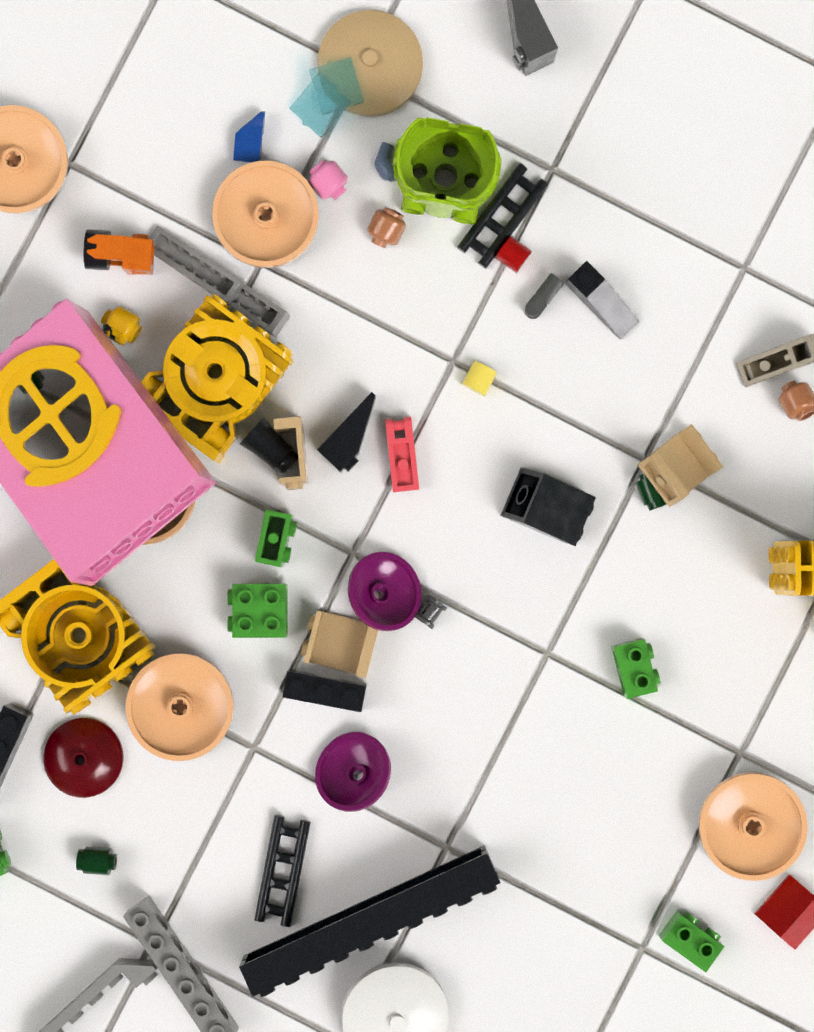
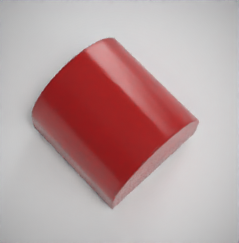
M510 236L495 259L517 274L532 251Z

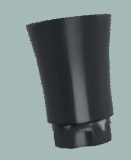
M265 417L257 423L239 444L266 462L272 469L276 468L282 475L298 459V454L292 450L293 447L272 428Z

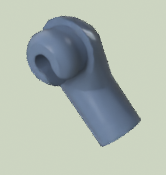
M382 142L375 159V168L383 180L393 182L396 179L394 178L393 165L389 159L394 146Z

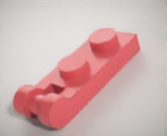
M411 416L403 417V420L393 421V418L385 419L393 493L419 490ZM405 430V438L395 439L394 431Z

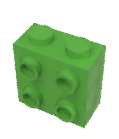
M232 584V589H228L227 593L228 605H232V616H228L227 629L228 632H232V638L288 637V584Z

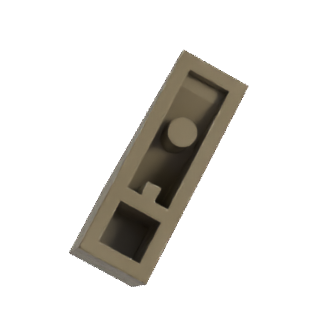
M809 334L737 362L736 364L744 386L748 387L814 363V334Z

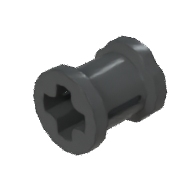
M428 594L426 603L419 613H416L415 618L433 629V623L442 611H446L447 607Z

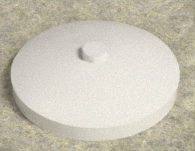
M386 963L362 974L349 989L342 1007V1026L344 1032H446L448 1028L449 1009L440 985L428 972L407 963Z

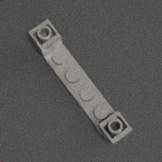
M118 959L39 1032H64L62 1027L68 1021L71 1024L76 1022L84 1014L81 1009L88 1003L93 1006L104 995L101 991L107 985L113 988L123 978L121 973L137 988L142 983L145 986L148 985L158 975L155 972L157 966L153 960Z

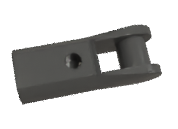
M550 273L536 291V294L526 304V316L530 319L538 318L547 307V304L552 301L563 287L564 282Z

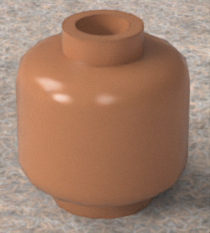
M384 207L383 210H376L367 227L369 235L373 237L371 242L382 248H386L387 244L397 245L406 227V223L402 219L404 215L389 207Z
M791 381L782 387L783 392L779 396L778 401L789 419H797L800 422L814 414V392L808 383Z

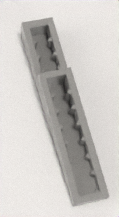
M158 225L148 238L152 239L155 243L154 256L210 294H216L232 309L239 311L275 338L291 317L287 311Z

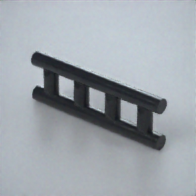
M521 163L517 165L476 220V224H473L457 246L463 253H466L469 247L479 253L482 258L478 264L487 269L502 246L549 185L543 179H540L535 185L523 175L527 168ZM516 184L529 193L520 206L507 197ZM501 205L514 214L505 227L492 218ZM485 226L498 235L489 248L476 239Z
M274 815L254 920L265 922L266 914L282 917L280 925L291 927L311 822L300 820L299 828L283 825L285 817ZM281 835L297 838L294 854L278 851ZM276 862L292 864L289 880L273 877ZM271 888L287 891L284 906L268 903Z

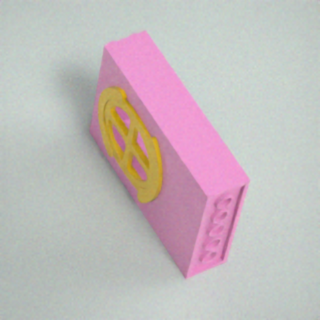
M66 298L64 301L56 303L49 314L44 318L36 320L29 331L15 338L11 342V346L3 353H0V484L70 582L93 586L213 487L216 481L88 310ZM56 369L72 376L76 384L57 402L50 405L31 379L32 374L38 370ZM22 385L39 407L41 413L38 418L20 433L15 434L10 424L9 405L14 390ZM86 394L91 407V426L87 438L82 443H77L60 420L59 415L61 411L80 395ZM50 423L68 447L69 452L61 459H42L28 452L24 444L43 426Z

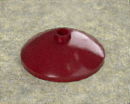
M76 718L63 723L50 735L45 745L43 761L46 774L57 789L73 797L88 798L103 793L115 783L123 767L124 754L118 736L108 725L92 718ZM77 755L84 757V764L77 763Z

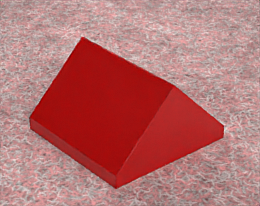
M789 874L754 914L796 950L814 929V895Z

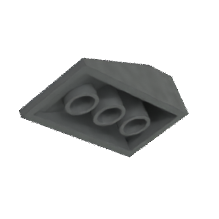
M507 0L515 54L512 57L519 71L523 70L525 76L554 63L558 46L535 0Z

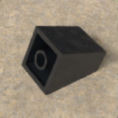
M520 468L500 516L563 543L576 546L583 535L586 520L593 511L596 497L545 473Z

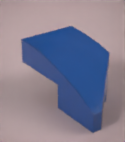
M266 111L258 113L235 133L233 160L244 162L261 161Z

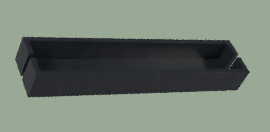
M484 845L244 955L239 968L252 997L258 994L261 997L267 996L276 990V986L285 983V986L291 985L300 979V975L308 971L310 974L317 973L325 968L324 964L332 960L335 963L347 959L349 953L356 949H359V952L365 951L374 946L373 942L380 938L389 940L399 934L398 930L408 926L409 929L421 925L423 923L422 919L432 915L433 918L439 917L447 913V908L452 905L463 906L473 900L472 896L482 892V895H487L497 889L496 885L501 883L498 873Z

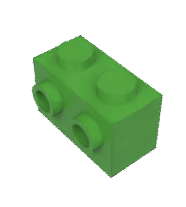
M265 510L255 562L283 567L284 562L289 563L292 550L291 547H287L289 536H295L297 521H293L294 515Z
M641 638L611 646L624 698L630 699L658 692L657 685L661 684L657 669L652 668L650 659L654 658V653L650 643H646L645 639Z
M677 910L659 934V937L665 944L706 973L725 947L719 941L721 936L710 927H707L706 930L697 925L699 920L686 911L683 915Z

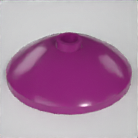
M376 552L365 556L354 566L348 580V597L352 609L363 623L379 631L398 630L408 625L419 611L422 591L418 576L411 565L396 554ZM375 591L378 592L379 599L375 597Z
M350 732L335 738L324 748L317 761L315 782L320 796L327 804L344 812H357L370 807L383 795L390 780L391 762L388 752L380 741L366 733ZM363 772V777L357 780L358 774Z

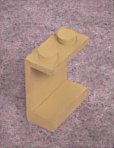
M300 416L273 419L274 430L277 433L296 432L300 476L278 478L279 484L285 486L287 490L303 489V484L309 483L303 420Z
M692 424L637 464L669 507L684 499L690 494L689 492L723 467L716 454L712 452L701 434Z
M317 610L316 615L311 614L307 627L308 630H311L309 641L304 640L300 654L305 656L304 663H313L366 678L378 630L367 626L362 621Z

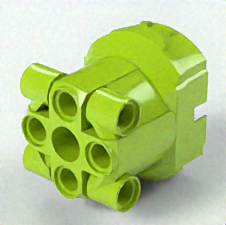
M429 117L426 119L417 118L409 125L395 145L393 171L394 178L403 194L401 211L415 215H423L425 211L427 214L437 218L453 217V220L459 223L476 224L478 209L492 196L501 171L502 158L498 152L493 135L489 130H484L482 127L461 123L460 125L452 124L449 121ZM447 147H453L457 150V155L447 157L444 155L443 150ZM423 168L427 174L424 178L418 179L413 176V170ZM442 169H448L455 174L457 180L453 185L443 187L435 181V174ZM466 178H475L477 180L475 187L468 188L464 183Z

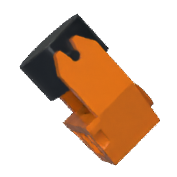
M86 229L83 249L85 269L109 270L110 266H122V269L128 275H153L155 243L152 239H148V235L132 234V237L111 235L109 230Z

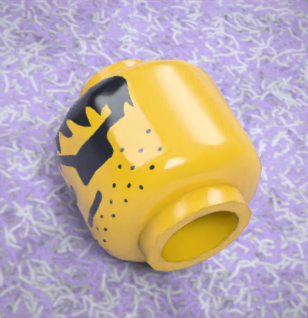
M117 306L113 310L108 309L101 319V323L104 324L103 332L108 338L119 345H126L128 342L132 344L142 329L139 316L123 306Z

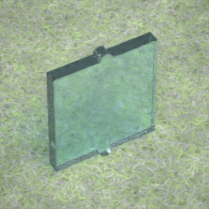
M351 57L336 62L328 61L326 65L309 69L322 115L338 110L345 111L348 107L364 103Z
M318 73L289 109L303 121L302 124L304 126L308 125L322 138L351 102L338 91L337 85H332Z

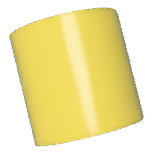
M473 361L462 386L485 397L497 372L480 362Z

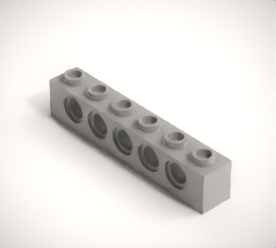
M150 895L127 910L123 918L201 1032H237L239 1026Z

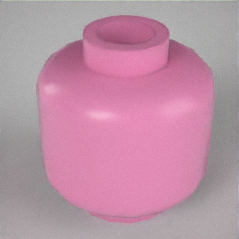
M324 159L309 172L311 175L309 184L320 198L325 200L332 196L336 200L346 191L344 185L347 183L348 177L335 161L327 162Z

